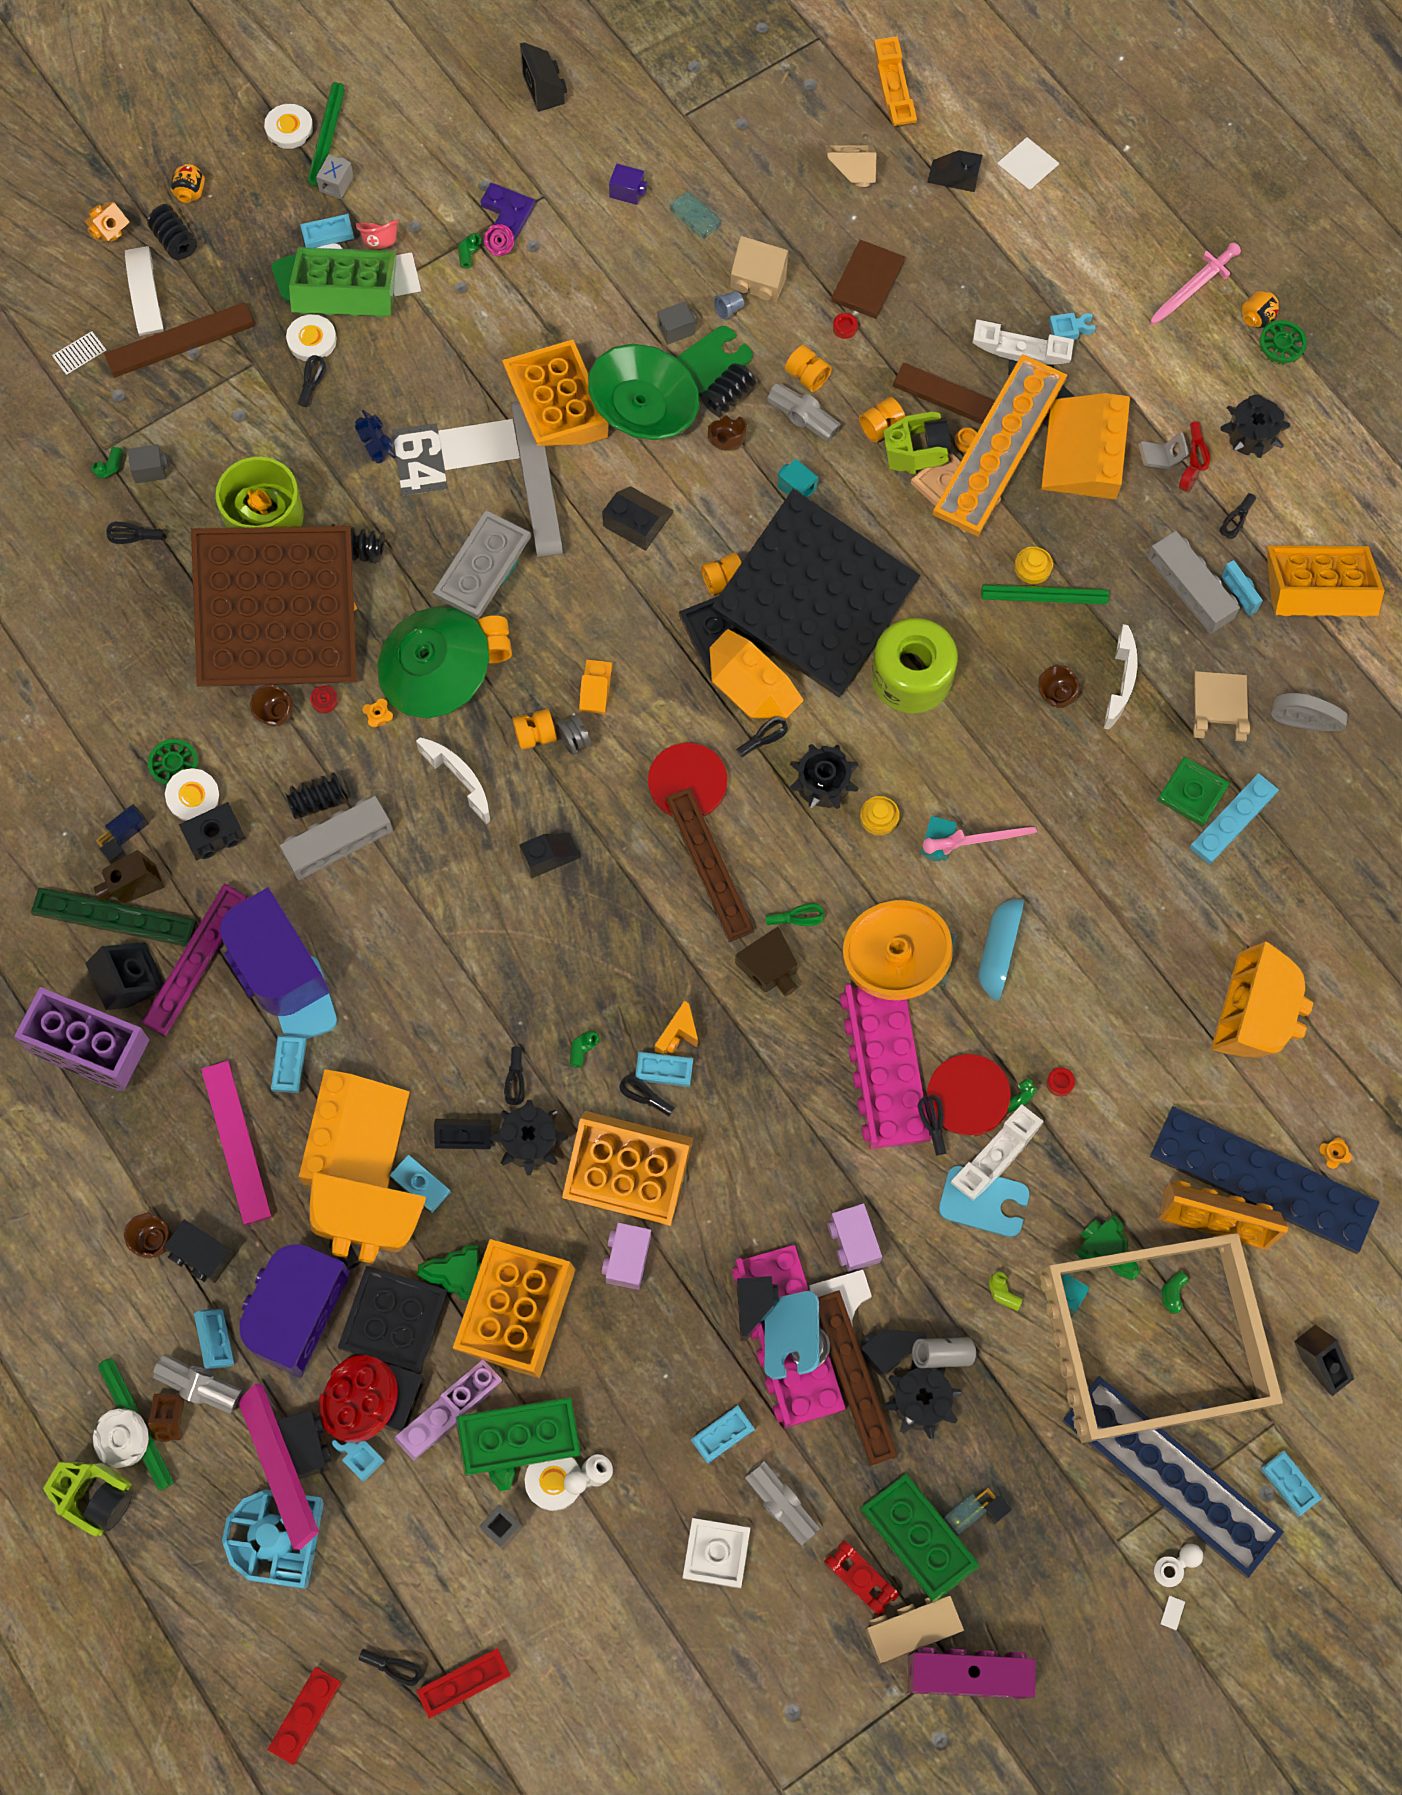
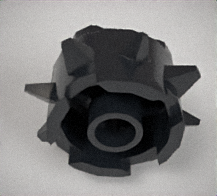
M1252 395L1239 403L1236 408L1232 406L1227 407L1232 418L1230 422L1222 425L1220 429L1222 432L1229 434V442L1233 446V450L1244 455L1254 453L1257 458H1261L1273 446L1283 448V444L1278 439L1281 431L1289 428L1290 424L1283 421L1284 412L1280 410L1277 404L1264 398L1262 395Z
M813 744L808 745L809 751L800 762H790V765L798 771L797 780L790 786V790L798 791L800 796L809 802V808L819 806L838 809L840 808V801L843 800L848 791L857 792L859 789L850 781L851 773L859 766L858 762L847 761L845 754L840 751L839 745H836L834 748L821 746V749H817Z
M527 1100L524 1106L517 1108L511 1113L503 1110L501 1115L504 1121L500 1132L491 1135V1141L501 1144L505 1154L500 1163L503 1166L510 1162L519 1167L524 1166L527 1176L532 1175L535 1166L540 1167L546 1162L556 1165L558 1163L554 1155L557 1148L556 1145L568 1139L567 1134L557 1131L555 1128L554 1119L558 1112L553 1110L546 1113L542 1109L534 1107L532 1100ZM526 1134H534V1139L532 1141H530L529 1138L526 1141H524V1136Z
M912 1360L911 1371L907 1372L903 1377L889 1376L888 1380L895 1388L893 1399L884 1404V1409L894 1410L897 1417L902 1420L900 1427L902 1434L913 1428L915 1430H924L928 1438L933 1439L935 1427L942 1421L954 1424L957 1422L958 1419L951 1411L953 1399L961 1395L962 1391L961 1389L951 1388L949 1381L944 1377L946 1367H940L936 1370L919 1368L914 1363V1360ZM920 1393L929 1397L927 1405H923L922 1401H917L916 1398H918Z

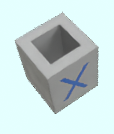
M328 154L316 176L319 192L342 199L354 177L351 162L343 157H335Z

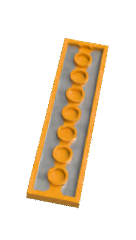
M1024 354L1021 355L935 506L932 515L979 536L1066 381L1067 374Z

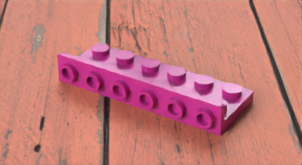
M846 984L844 992L840 993L841 1009H846L848 1019L844 1020L846 1036L851 1035L852 1045L848 1046L850 1062H855L857 1072H853V1082L855 1089H860L861 1098L857 1099L859 1115H864L865 1125H862L863 1141L869 1143L870 1150L930 1142L931 1136L920 1118L917 1107L919 1100L924 1096L907 999H881L866 993L859 987L851 988V984ZM924 1102L922 1108L927 1119V1113Z
M795 1245L743 1260L737 1258L735 1259L736 1267L731 1268L735 1284L738 1278L772 1276V1284H778L779 1297L809 1291ZM765 1320L751 1335L752 1339L757 1338L760 1349L756 1350L760 1367L765 1366ZM788 1354L784 1360L787 1377L782 1379L764 1378L768 1394H774L777 1405L773 1406L777 1423L782 1422L784 1429L846 1410L829 1354L822 1365L814 1371L805 1374L797 1373V1365Z

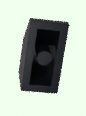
M958 150L934 159L927 183L975 192L983 155Z
M570 833L543 834L519 844L521 857L531 878L581 858Z
M772 1276L737 1279L736 1287L741 1341L748 1340L773 1311L774 1302H779L778 1284H772Z
M1316 1324L1294 1341L1303 1363L1331 1396H1334L1354 1380L1338 1340Z
M882 1329L876 1334L872 1331L861 1341L864 1346L860 1350L864 1359L883 1378L912 1353L916 1340L926 1339L927 1336L923 1332Z

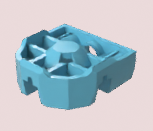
M265 1489L243 1498L226 1518L222 1543L229 1564L252 1582L307 1589L318 1534L300 1550V1554L292 1553L293 1547L287 1531L279 1532L275 1526L279 1521L283 1523L281 1516L269 1514L273 1496L272 1491ZM305 1495L319 1530L324 1505L323 1499L321 1497ZM232 1524L250 1526L247 1533V1542L229 1540ZM256 1540L261 1546L259 1551L252 1544V1541ZM260 1559L272 1561L269 1578L257 1576ZM280 1569L302 1572V1574L280 1571Z

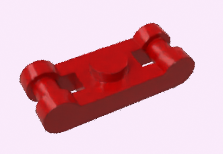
M843 1540L837 1546L839 1550L833 1556L829 1555L823 1562L867 1607L880 1617L886 1611L884 1607L890 1601L894 1602L899 1593L850 1544ZM848 1558L854 1565L846 1572L841 1564ZM875 1585L882 1591L876 1599L869 1594Z

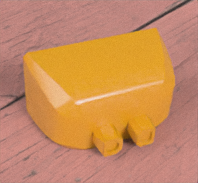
M1267 941L1245 949L1238 954L1211 1050L1241 1057L1261 1058L1280 1052L1290 1039L1298 1040L1305 1036L1307 1027L1305 1024L1298 1022L1297 1018L1298 1015L1303 1017L1309 1015L1314 1002L1304 996V975L1294 961Z
M313 1172L309 1208L311 1231L318 1236L333 1240L332 1255L347 1258L350 1244L361 1246L358 1260L373 1264L378 1250L398 1252L405 1248L415 1230L426 1197Z

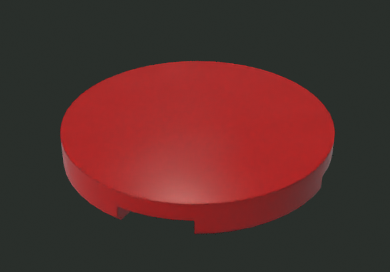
M696 743L675 744L658 754L652 762L648 773V788L656 806L667 815L672 816L665 797L690 787L702 815L706 816L713 812L721 804L727 790V772L719 756L709 748Z
M963 1054L946 1060L934 1071L927 1088V1096L933 1095L940 1099L943 1107L942 1128L952 1134L979 1136L988 1133L1003 1121L1010 1105V1086L1005 1073L996 1063L980 1055ZM933 1101L934 1108H935V1113H936V1118H937V1123H938V1108H937V1103H936L935 1101Z
M356 1355L344 1360L330 1373L332 1376L326 1384L323 1394H320L318 1404L319 1416L325 1430L335 1438L347 1443L363 1442L380 1432L393 1414L398 1394L395 1375L385 1362L367 1355Z

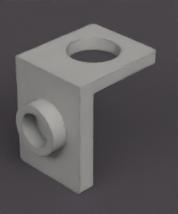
M1181 432L1164 445L1144 441L1138 444L1144 466L1170 470L1189 455L1184 434ZM1178 442L1180 444V452L1175 457L1173 455V447Z

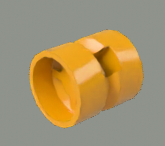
M801 345L791 354L784 370L793 378L800 379V383L809 391L815 392L826 382L832 367L821 357L816 358V353L809 347Z
M888 397L878 403L876 408L872 407L860 414L859 422L865 435L872 442L877 443L884 438L883 430L906 416L900 404L893 397Z
M736 552L721 557L719 563L713 560L701 565L703 580L712 596L718 595L723 591L742 562Z
M486 616L477 620L487 637L489 663H501L510 659L512 649L510 639L507 637L509 634L507 619L502 616Z
M549 709L536 711L532 717L525 714L512 718L520 750L533 748L537 742L544 745L557 741Z

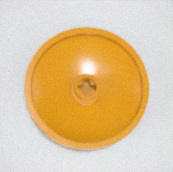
M906 900L880 903L863 912L849 927L843 943L845 966L853 982L866 993L886 1000L910 999L932 989L947 973L953 955L950 931L940 915L923 904Z

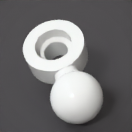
M596 1454L591 1456L583 1463L581 1472L571 1471L566 1475L564 1479L565 1489L570 1494L577 1495L586 1489L587 1483L596 1487L603 1485L613 1474L611 1462L603 1455ZM596 1465L602 1468V1473L597 1470Z
M1186 1544L1181 1548L1177 1559L1169 1556L1158 1559L1153 1567V1575L1156 1581L1166 1587L1178 1585L1183 1579L1185 1567L1195 1568L1202 1563L1203 1552L1201 1548L1195 1544ZM1166 1566H1171L1174 1569V1575L1170 1578L1164 1575V1568Z

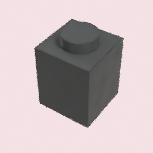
M685 301L657 311V326L667 345L694 335V324H697V319L694 311L688 309Z
M158 444L128 449L130 472L135 484L166 479L165 469H169L166 453H161Z
M500 1504L479 1526L502 1550L523 1528Z

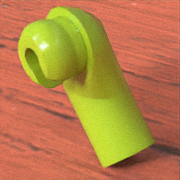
M995 1272L989 1279V1288L993 1299L997 1303L1018 1312L1023 1298L1009 1292L1006 1283L1007 1276L1003 1272Z

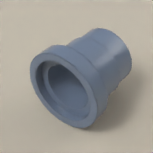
M735 290L725 295L719 294L715 296L713 304L719 317L725 320L730 318L732 313L744 307V300L741 294Z

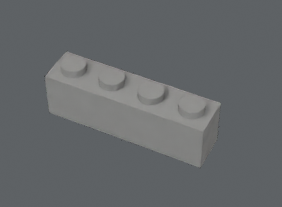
M1175 531L1151 547L1147 558L1209 634L1214 633L1235 619L1240 609L1236 598L1228 594L1223 588L1221 580L1209 571L1203 558L1194 553L1186 538L1181 537Z
M374 796L370 799L364 798L356 803L355 807L347 811L341 810L335 813L331 819L324 823L313 824L308 828V831L300 835L288 837L279 846L296 879L299 881L393 832V829L378 799Z

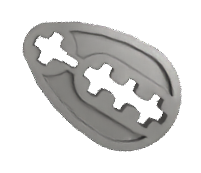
M1287 693L1275 697L1271 711L1273 719L1281 724L1316 731H1343L1346 729L1348 716L1342 709L1327 701L1300 693Z

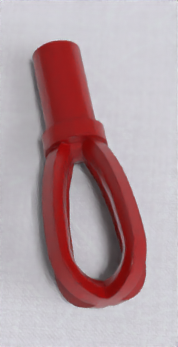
M1194 421L1190 423L1192 436L1190 466L1198 468L1199 471H1205L1210 463V452L1202 437L1200 422ZM1196 446H1199L1204 461L1203 465H1200L1197 460Z

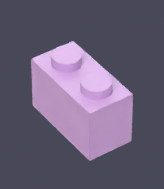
M861 1204L832 1213L831 1222L827 1223L832 1240L837 1238L840 1249L836 1250L840 1265H846L849 1273L880 1263L882 1255L865 1205Z
M618 1223L616 1231L611 1230L608 1247H612L610 1258L605 1257L602 1267V1274L606 1275L607 1284L640 1290L651 1240V1229Z

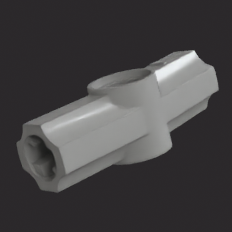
M781 383L775 384L767 397V402L788 414L793 424L800 428L807 427L825 442L830 441L834 437L841 424L820 409V404L813 396L809 394L801 396Z
M168 1354L162 1355L153 1370V1378L180 1391L179 1395L182 1398L193 1403L201 1404L204 1402L229 1414L234 1411L241 1396L242 1389L215 1378L211 1371L199 1366H189Z
M764 1461L755 1465L744 1476V1479L762 1499V1504L768 1513L778 1523H782L800 1546L804 1545L820 1530L818 1525L801 1507V1502L786 1484L780 1482L776 1474Z

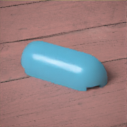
M1015 898L1001 903L993 912L978 969V981L988 996L996 1001L1000 1000L1005 984L1024 899Z

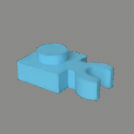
M1074 313L1050 316L1049 325L1051 333L1055 336L1074 340L1078 339L1080 332L1084 335H1091L1095 331V325L1088 326L1085 323L1091 322L1093 316L1090 313L1083 314L1077 319Z
M336 1440L332 1441L333 1446L338 1452L347 1453L342 1461L363 1483L385 1462L366 1441L359 1442L358 1444L346 1443L345 1445H340Z

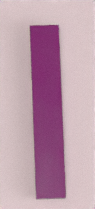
M226 883L222 885L141 1021L142 1025L163 1037L167 1035L222 942L220 925L224 915L231 908L245 901L248 896Z

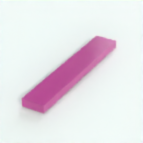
M225 1061L202 1068L203 1078L243 1224L248 1226L271 1219L273 1217L230 1063Z
M254 1384L238 1400L292 1547L293 1549L301 1550L319 1533L264 1387L262 1384Z

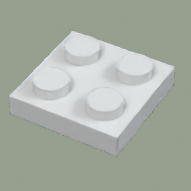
M692 1518L683 1579L741 1589L750 1528Z

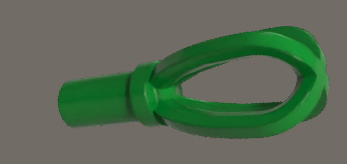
M808 903L795 907L791 911H785V913L765 915L766 924L768 926L792 923L798 926H816L823 921L824 911L821 905ZM819 912V915L815 917H793L804 913Z

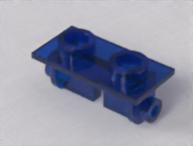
M362 410L365 418L361 417L355 421V429L362 442L366 443L372 439V441L364 445L371 460L379 464L385 460L386 455L396 458L392 450L394 444L383 433L381 429L383 423L375 414L372 416L367 411Z

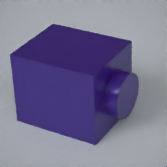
M616 163L609 181V198L637 205L640 196H644L647 190V182L644 181V171Z

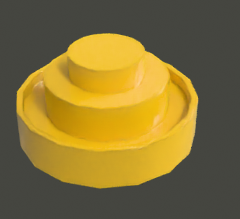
M1027 547L1017 555L1014 564L1015 572L1023 582L1039 584L1049 578L1053 568V560L1044 549Z
M872 797L861 808V824L867 832L873 835L883 836L889 834L896 828L899 822V809L887 797Z

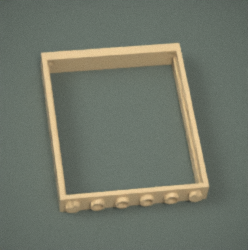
M1239 1233L1055 1264L1040 1271V1286L1042 1291L1045 1292L1048 1302L1046 1312L1048 1318L1053 1323L1055 1331L1053 1341L1055 1347L1060 1352V1370L1062 1376L1067 1381V1400L1074 1411V1429L1077 1430V1436L1080 1437L1081 1444L1269 1408L1283 1403ZM1218 1247L1258 1399L1098 1429L1061 1274Z

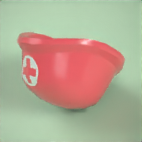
M399 220L390 221L383 226L360 222L356 223V228L360 231L362 241L367 247L385 249L396 242Z

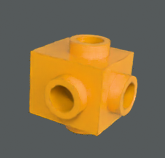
M114 202L95 206L88 213L90 217L84 221L89 227L87 228L88 232L94 239L110 242L120 237L122 234L120 230L129 223L128 219Z

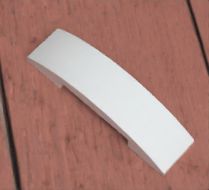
M150 247L125 250L127 277L139 336L164 332L153 275Z
M976 320L972 343L985 351L1018 361L1022 354L1043 364H1064L1071 361L1074 339L1049 335L1048 340L1000 331L1001 324Z
M1124 624L1118 637L1115 659L1125 660L1120 696L1111 695L1107 705L1104 729H1110L1121 716L1136 679V645L1129 626Z
M424 738L416 740L418 751L435 769L444 763L471 792L467 796L469 806L487 825L490 822V814L486 796L477 777L467 764L452 751L436 742Z
M1021 1104L1004 1123L1001 1131L971 1163L968 1162L951 1181V1184L972 1201L976 1199L1018 1156L1041 1127L1043 1120Z

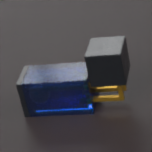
M134 804L106 824L107 832L96 839L101 847L99 850L110 864L127 856L120 846L149 824L145 816ZM112 836V838L109 839L105 845H102L104 841H106L109 837Z

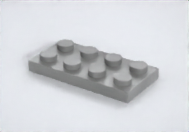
M485 510L434 589L433 596L479 620L530 540L531 533Z

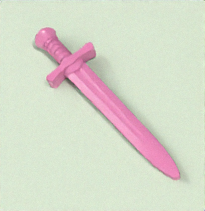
M1230 243L1227 250L1217 259L1208 251H1205L1202 259L1208 262V264L1160 307L1150 323L1154 325L1166 318L1217 273L1224 280L1228 279L1230 272L1223 265L1232 257L1240 254V246L1236 243Z
M1036 827L964 836L963 831L960 829L948 838H926L923 841V849L928 854L943 849L944 855H947L962 845L1037 833Z

